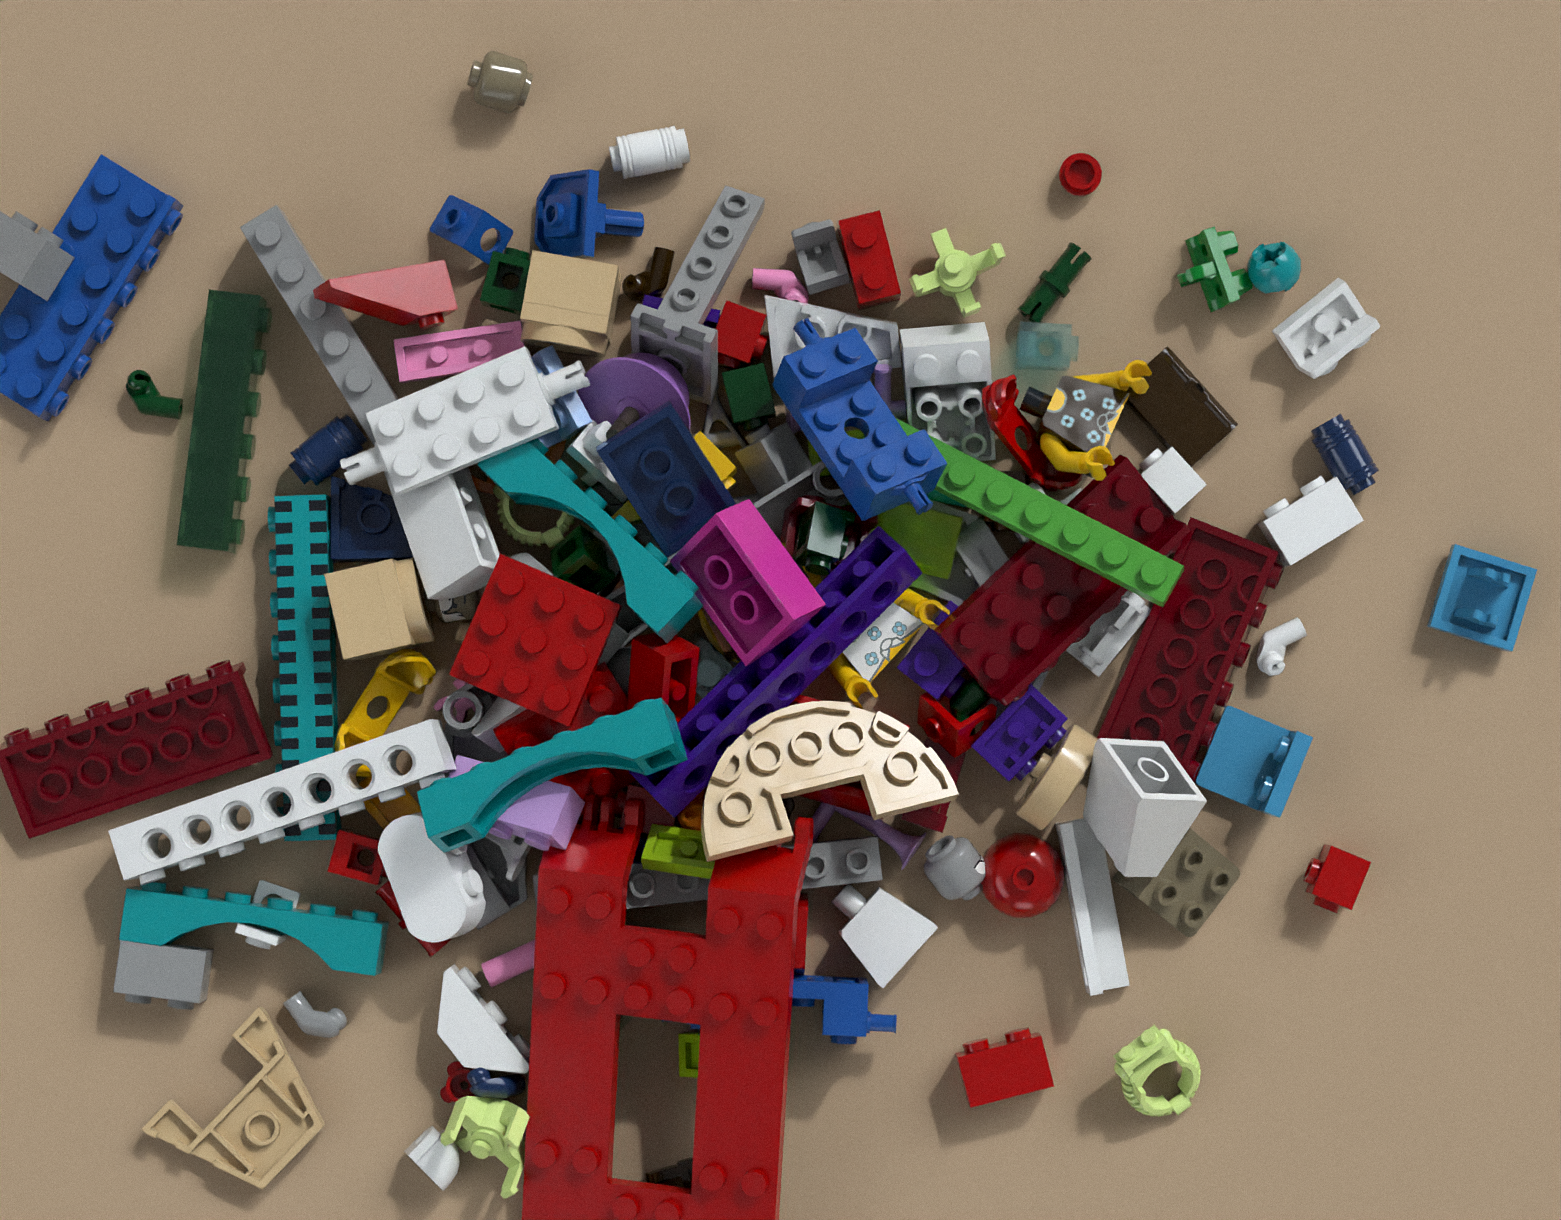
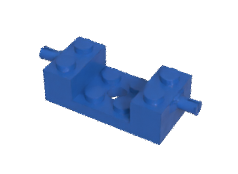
M808 318L804 319V322L803 320L799 321L793 330L798 334L805 347L783 356L772 386L861 520H867L910 501L918 515L922 514V512H927L932 508L933 502L930 501L926 494L934 491L947 465L942 454L925 429L909 436L906 435L870 381L878 360L856 328L833 337L821 338ZM849 426L856 427L863 432L865 438L857 439L850 437L844 428Z
M794 975L792 1006L814 1007L815 999L823 1000L822 1035H830L831 1043L857 1044V1037H866V1033H870V1031L896 1033V1014H871L868 1011L869 983L867 978ZM688 1023V1025H691V1029H700V1025Z

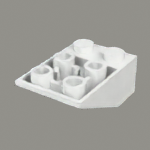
M985 322L899 329L907 424L918 430L925 429L928 435L979 461L996 460L994 431L990 429L982 409V388L992 384L990 341Z

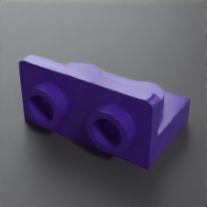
M1031 683L1028 685L1029 688L1025 695L1019 700L1011 702L971 745L1007 782L1014 776L1021 781L1036 764L1037 761L1033 758L1036 752L1043 745L1050 750L1066 732L1062 725L1068 718Z

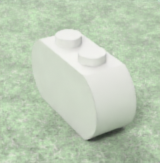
M422 812L399 817L387 825L378 843V853L408 931L422 941L441 942L464 935L473 930L484 914L486 901L482 893V880L473 869L466 852L467 845L443 853L428 838Z

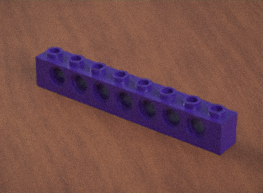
M877 526L815 587V590L826 603L818 613L802 628L753 663L745 666L741 660L677 723L688 760L650 775H643L630 770L628 772L675 818L708 785L718 761L728 746L730 747L751 724L774 711L787 707L922 574V571L907 551L880 526Z

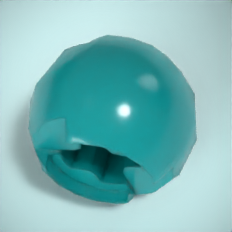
M1280 241V243L1265 246L1261 244L1254 249L1247 263L1249 279L1256 289L1265 294L1282 290L1286 292L1294 287L1299 279L1301 259L1293 247L1285 242Z

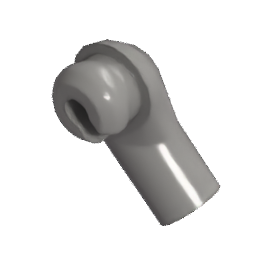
M301 991L283 1003L300 1029L308 1035L332 1038L337 1036L339 1030L345 1028L347 1024L345 1014L338 1008H332L328 1012L314 1011Z

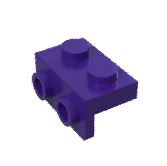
M951 600L945 606L950 611V614L958 608ZM941 611L933 623L939 626L949 615ZM928 627L897 666L899 671L928 692L937 702H940L944 696L951 700L966 681L961 676L965 667L930 627Z

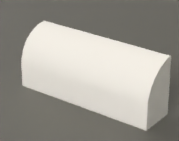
M466 467L402 495L395 493L389 474L384 471L428 599L442 600L455 598L487 585L500 554L469 468Z

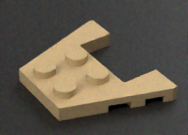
M260 1006L232 1034L263 1065L259 1073L204 1130L172 1099L150 1119L142 1130L154 1138L158 1137L175 1145V1148L187 1154L191 1153L212 1163L213 1166L260 1189H264L325 1126V1123L267 1011Z

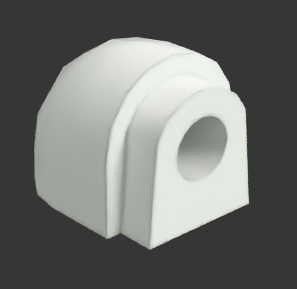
M431 1126L404 1152L444 1191L458 1173L460 1156L455 1142L447 1146L441 1143V1133L445 1130L438 1132Z

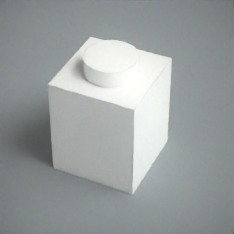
M1173 447L1164 453L1157 448L1139 464L1144 471L1141 473V476L1172 515L1178 512L1207 485Z

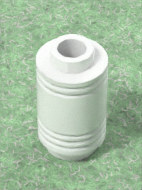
M675 126L623 135L621 137L618 136L616 137V146L609 147L613 171H622L624 179L664 172L666 170L669 171L671 169L674 170L676 168L680 169L683 168V163L690 162L684 128L676 130Z

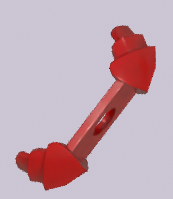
M1014 374L997 379L992 384L982 388V409L990 429L995 432L1027 472L1031 480L1048 491L1066 490L1077 485L1082 480L1083 474L1056 470L1041 450V447L1034 441L1037 432L1014 404L1019 394V390L1016 388L1017 378ZM1016 428H1019L1025 434L1027 440L1026 450L1021 449L1016 442Z

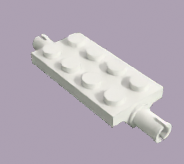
M524 346L369 411L365 414L376 440L374 442L375 447L347 459H341L342 469L347 470L344 475L348 483L354 485L358 481L386 471L389 474L395 493L402 495L558 430L559 427L553 414L552 405L555 404V399L590 386L588 377L584 375L586 373L580 360H578L574 364L548 375H544L543 372L538 373L529 350Z

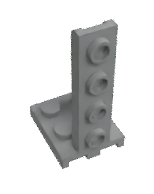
M726 185L658 310L637 303L630 315L632 353H649L669 362L684 378L689 390V397L712 405L718 393V330L704 326L703 323L759 221L765 205V198Z

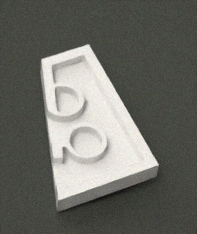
M764 295L774 378L783 356L805 347L793 328L799 321L803 320L804 322L806 318L810 320L821 338L833 337L856 328L878 360L877 364H888L892 368L902 367L896 322Z

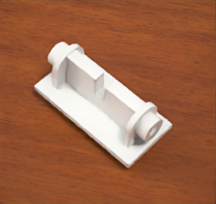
M1127 591L1121 597V602L1114 610L1103 614L1090 626L1087 636L1077 643H1072L1066 651L1099 677L1149 616L1151 609L1145 605L1146 602L1141 597Z

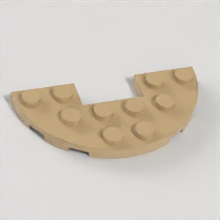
M811 701L795 704L774 711L751 724L730 747L728 746L718 761L708 783L701 814L703 849L706 861L709 862L789 842L794 835L782 799L859 780L861 781L873 820L956 800L959 793L950 773L931 747L926 748L916 737L908 732L909 727L895 718L880 711L873 713L851 707V703Z

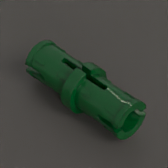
M1072 242L1067 245L1066 250L1049 272L1044 270L1039 276L1041 282L1023 304L1017 308L1025 317L1038 304V308L1028 319L1033 324L1039 326L1060 296L1065 298L1070 292L1068 286L1085 265L1092 260L1084 251L1071 264V260L1081 249L1078 245Z

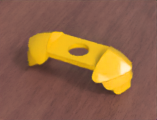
M402 649L390 654L377 666L374 676L344 724H341L338 729L334 744L335 752L383 736L410 692L417 695L424 693L426 685L432 683L436 671L421 652H415L414 649ZM377 696H384L387 700L386 711L378 718H370L367 714L369 702ZM363 764L357 770L356 776L371 777L372 774L370 769Z

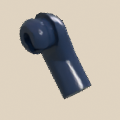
M481 1067L467 1074V1080L471 1085L469 1090L477 1097L505 1099L522 1094L526 1086L525 1080L518 1074L491 1079L490 1071Z

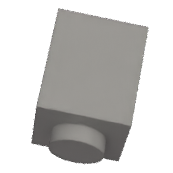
M787 422L774 429H770L768 424L757 428L745 436L748 444L735 453L760 497L773 492L813 467Z

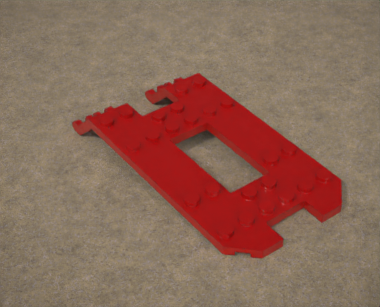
M587 794L583 800L585 805L583 807L582 825L576 824L566 850L550 846L548 851L543 852L539 865L527 1114L530 1118L526 1126L522 1220H779L798 901L813 843V818L798 817L794 824V848L781 847V843L715 860L708 886L706 934L625 925L627 883L644 825V800L629 798L626 801L624 829L613 828L617 808L615 797L606 795L603 797L599 826H596L599 798L597 794ZM621 1015L700 1025L691 1188L612 1178Z

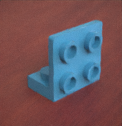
M1226 706L1200 766L1195 784L1267 815L1280 818L1313 737L1299 731L1287 730L1232 706Z

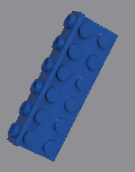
M102 154L100 155L52 232L64 240L60 248L75 257L48 301L19 284L0 315V393L48 422L52 415L55 417L60 415L69 401L70 396L67 394L70 386L75 379L81 380L92 364V359L89 356L97 343L103 344L111 335L115 326L112 319L120 307L126 308L133 300L138 289L134 284L143 270L148 272L156 263L160 255V250L157 248L166 234L171 236L181 223L183 214L180 211L183 205L177 199L165 194Z

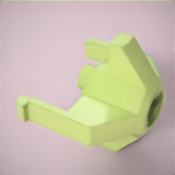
M946 228L931 233L930 236L938 260L935 263L934 271L922 276L915 274L909 279L915 297L939 291L945 296L954 298L963 318L978 313L981 305L980 302L976 303L971 287L977 275L998 266L1002 258L1006 257L1001 243L991 244L989 249L970 256L964 251L954 249Z
M465 1096L456 1101L446 1129L441 1133V1143L447 1146L455 1142L465 1153L471 1151L472 1155L477 1158L484 1159L488 1156H496L509 1168L500 1194L505 1199L514 1195L519 1190L516 1187L525 1162V1139L523 1134L530 1116L519 1106L501 1098ZM462 1126L464 1129L458 1134L460 1127Z

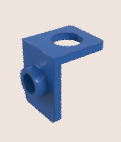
M453 195L448 196L430 227V232L465 249L487 265L490 263L492 252L503 253L513 235V230L483 209ZM494 228L497 232V241L490 250L483 251L480 244L481 238L488 229Z

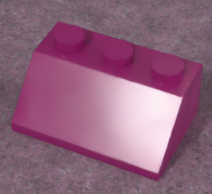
M750 499L717 512L670 560L677 572L681 570L699 587L695 595L704 605L705 611L745 666L753 663L802 628L826 605Z

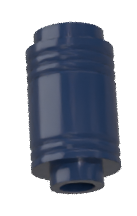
M347 414L342 418L336 416L325 427L319 429L300 444L299 447H296L294 451L290 452L295 460L289 466L304 485L312 480L318 486L324 479H327L341 468V459H347L364 450L362 445L368 440Z
M1339 414L1311 430L1315 437L1311 441L1315 448L1318 449V453L1332 477H1337L1345 490L1349 488L1352 494L1355 495L1376 483L1372 475L1378 472L1379 469L1373 463L1372 457L1359 435L1356 434V430L1351 425L1349 419L1345 421L1343 416Z

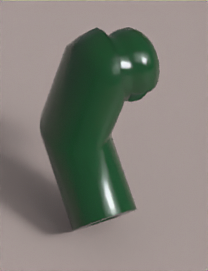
M974 678L966 681L950 700L951 714L959 722L972 716L990 698ZM975 727L972 729L970 736L976 734Z

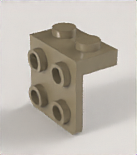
M1189 828L1157 877H1125L1120 871H1117L1112 879L1148 905L1182 934L1192 937L1240 876V870Z

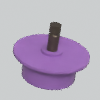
M632 353L624 357L600 361L585 374V377H588L590 386L579 389L578 395L591 420L593 419L597 424L608 421L612 425L606 432L607 440L669 400L690 431L691 420L688 409L690 397L687 384L679 371L661 357L649 353Z

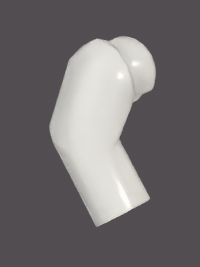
M1298 617L1262 635L1256 660L1258 668L1267 675L1276 676L1282 673L1285 668L1283 660L1286 646L1307 636L1305 628Z

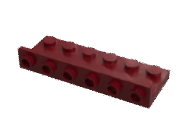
M1122 455L1114 459L1115 464L1113 466L1108 465L1104 469L1106 477L1102 481L1093 479L1067 504L1070 508L1164 556L1175 552L1181 546L1182 539L1190 532L1186 523L1173 517L1130 460ZM1030 539L934 631L990 698L1006 706L1010 702H1015L1023 697L1028 691V685L1041 673L1052 669L1058 663L1060 655L1072 643H1077L1085 638L1090 631V626L1103 614L1114 610L1121 602V597L1128 590Z
M1190 517L1187 525L1190 532L1182 539V544L1176 550L1173 557L1174 561L1184 565V571L1164 607L1153 604L1097 738L1164 741L1194 782L1201 763L1195 761L1201 745L1208 748L1213 739L1218 724L1212 722L1218 706L1225 708L1231 697L1234 684L1230 683L1229 679L1234 667L1242 668L1251 648L1250 644L1245 643L1251 627L1259 629L1268 605L1263 604L1262 601L1268 587L1276 589L1285 566L1279 564L1280 554L1278 551Z
M230 660L221 661L205 669L207 674L191 679L189 673L182 674L165 682L166 688L151 692L149 687L140 688L124 696L126 701L110 706L108 700L85 708V715L70 719L68 714H63L44 722L45 728L30 733L29 728L25 727L4 736L5 742L0 745V768L28 839L271 759L273 752L243 676L246 671L244 663L231 665Z

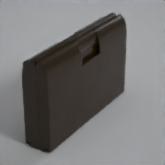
M1167 346L1147 364L1152 374L1150 376H1142L1149 385L1146 393L1137 394L1129 386L1126 392L1130 394L1126 404L1167 449L1173 447L1192 467L1228 435L1238 423Z

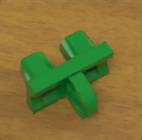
M1214 226L1204 229L1200 234L1185 240L1194 267L1185 270V273L1177 275L1181 287H1186L1200 282L1210 312L1223 309L1240 300L1239 296L1253 288L1248 272L1244 268L1231 272L1226 257L1236 254L1239 246L1233 231L1216 232Z

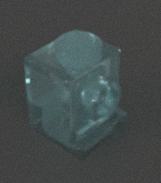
M1020 322L1017 326L1015 369L1067 371L1070 367V361L1077 362L1079 337L1071 336L1072 324ZM1048 341L1052 343L1054 353L1050 356L1042 355L1039 351V344L1041 342Z

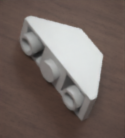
M453 964L443 973L437 1034L464 1067H481L486 1070L527 1073L529 1071L530 1058L529 1043L520 1034L515 1037L512 1036L504 1026V1023L508 1020L506 1015L493 1000L489 1003L483 1000L476 991L481 985L467 967L459 970Z

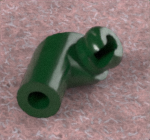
M135 370L129 374L126 390L140 413L180 420L183 411V399L161 396L150 375L144 370Z

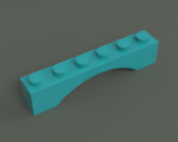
M538 438L477 464L516 504L539 505L563 511L582 520L600 533L608 542L618 560L625 583L627 605L666 643L704 606L695 595L699 587L681 570L674 576L664 566L669 561L668 558L651 542L644 548L636 541L634 536L638 531L623 516L619 514L615 519L611 518L604 511L608 503L591 487H588L583 492L573 483L578 476L562 460L559 459L555 464L548 460L544 454L549 449Z
M662 698L655 700L647 699L636 703L632 709L617 715L601 716L595 719L591 725L578 730L557 733L551 740L534 747L518 748L510 756L495 762L479 763L464 774L453 778L438 779L431 783L430 787L417 791L427 836L443 853L484 838L496 820L516 800L534 787L556 776L581 769L603 767L625 769L643 775H650L688 759L675 714Z
M159 881L144 885L140 883V887L126 888L119 940L163 946L207 925L226 922L252 923L279 930L298 939L317 953L332 970L373 976L382 973L389 922L378 920V912L353 909L352 916L335 914V906L314 903L310 904L309 910L293 908V900L268 898L267 904L250 902V894L225 892V898L209 897V889L195 886H183L182 893L166 891L167 883Z

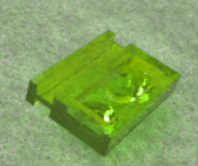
M907 503L878 514L877 526H880L907 551L923 574L944 579L950 578L964 517L932 509L918 515L912 504Z

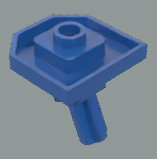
M587 169L550 175L537 197L534 241L540 252L580 259L594 257L595 238H599L604 234L640 237L644 229V216L641 212L606 209V204L598 203L599 171Z

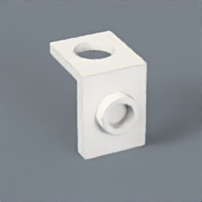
M260 880L252 903L262 904L266 896L277 894L283 899L293 900V908L296 909L301 894L300 892ZM238 923L235 930L236 933L246 936V943L264 949H270L271 944L277 946L285 942L287 934L279 930L252 923Z

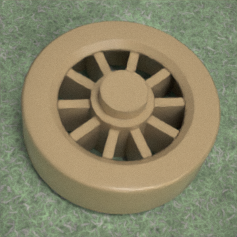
M1072 724L1066 730L1064 736L1056 743L1049 755L1043 753L1030 772V775L1034 778L1016 808V815L1039 830L1045 829L1062 806L1070 799L1083 779L1084 773L1092 761L1094 746L1098 738L1078 725Z

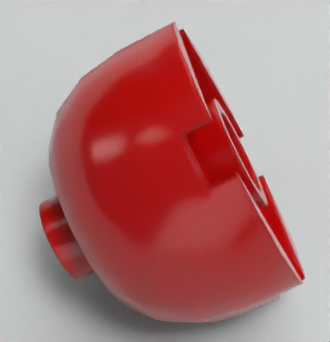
M1012 833L998 839L985 851L983 859L986 875L981 882L982 891L987 901L997 911L1013 918H1032L1046 912L1058 900L1064 887L1065 868L1059 853L1047 840L1031 833Z

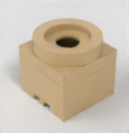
M532 250L520 316L523 322L520 341L543 349L552 345L556 352L588 357H605L607 343L611 344L622 283L619 266Z
M414 557L399 561L388 559L324 574L344 660L359 661L394 653L402 649L420 647L423 643L434 641L431 612L427 611L425 605L424 586Z

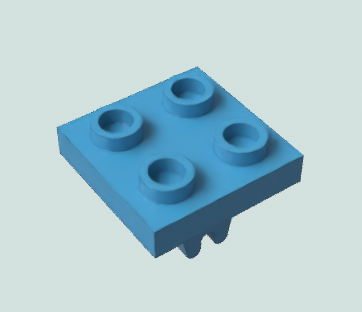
M1457 544L1451 545L1427 627L1512 652L1537 569Z

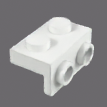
M1337 278L1273 329L1272 332L1295 367L1315 379L1334 370L1338 365V361L1352 349L1365 345L1370 340L1371 334L1380 328V324L1376 318L1366 314L1347 283Z

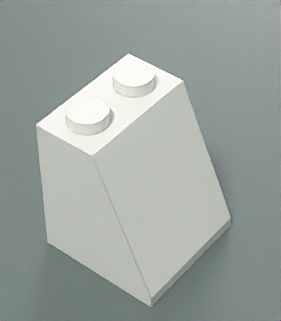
M1099 738L1094 746L1083 817L1093 830L1095 838L1104 846L1114 861L1115 867L1123 876L1157 877L1207 800L1164 741Z

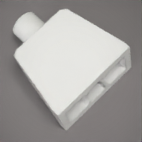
M847 884L831 901L849 918L838 931L882 988L885 987L938 928L930 919L880 887L866 899L852 885Z

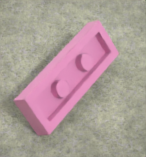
M513 321L393 339L399 382L408 383L455 376L525 346V343L520 341L522 322Z

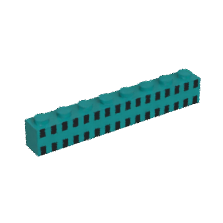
M326 494L274 496L275 506L268 507L269 532H275L276 549H270L269 569L271 575H277V592H271L270 595L272 618H278V635H272L271 640L273 661L279 660V678L273 679V700L275 704L280 703L281 721L274 722L275 746H281L282 764H276L275 773L335 752L334 744L339 729L336 625L324 574L334 572V563L331 561V497ZM324 778L318 782L316 787L317 796L323 802H326L331 795V786ZM283 792V807H277L280 814L285 816L290 811L291 800ZM339 810L323 815L325 823L312 828L300 830L298 824L284 828V841L336 840L339 830L342 829Z

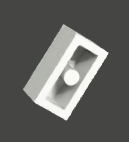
M1321 475L1300 488L1303 497L1291 504L1284 498L1263 511L1267 519L1257 525L1272 549L1279 552L1280 562L1283 566H1291L1364 521L1337 477L1325 482Z

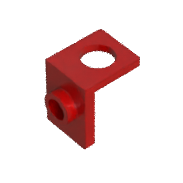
M926 692L919 698L917 723L924 729L930 740L939 743L956 758L972 748L971 745L995 721L997 707L991 703L964 721L959 722ZM985 720L981 729L976 734L970 736L972 729L979 722Z

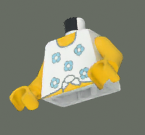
M907 588L829 665L831 674L847 692L849 699L856 708L863 709L858 701L862 693L870 692L875 699L878 697L876 690L871 685L872 680L924 624L932 630L938 627V625L932 622V618L938 611H943L949 615L950 611L936 600H928Z

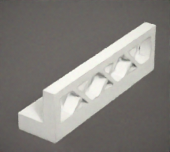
M1084 818L1055 823L1062 863L1065 868L1066 886L1086 993L1093 996L1103 994V990L1130 986L1105 848L1095 838L1093 830Z

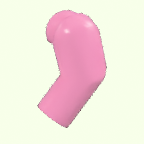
M753 268L752 289L772 290L778 298L808 303V292L792 271Z

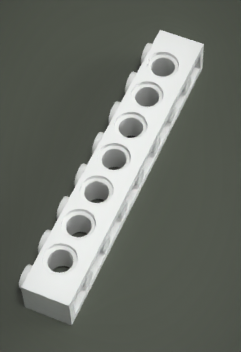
M429 719L111 829L108 832L123 879H139L141 885L165 878V869L179 865L180 871H185L206 864L204 856L218 851L220 858L246 850L244 846L246 841L258 838L260 844H264L285 837L284 828L298 824L300 830H305L325 823L323 816L325 814L339 810L340 817L359 812L366 809L363 801L379 796L381 803L406 795L404 787L419 782L421 789L430 787L434 781L445 778L444 773L456 770L457 768L441 720ZM402 751L408 752L412 758L411 770L405 775L396 766L397 756ZM363 764L370 769L372 774V780L365 789L356 780L357 770ZM323 778L331 786V795L326 802L321 801L316 793L317 784ZM283 792L291 800L290 811L285 816L279 813L276 806L277 798ZM242 806L246 807L251 815V822L245 830L237 822V813ZM202 820L206 821L211 829L210 838L206 843L202 842L197 835V828ZM162 834H165L171 842V850L166 857L158 849V840Z

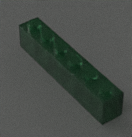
M209 289L177 545L184 548L235 554L236 544L242 545L244 541L245 520L240 519L241 503L248 502L251 488L250 477H245L247 460H253L256 448V435L250 434L252 417L258 418L261 408V393L256 392L257 376L264 375L267 360L266 350H261L263 333H269L272 321V309L266 307L267 301L260 295Z

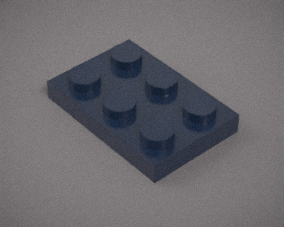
M670 400L596 447L597 453L667 558L682 549L717 512L737 504Z

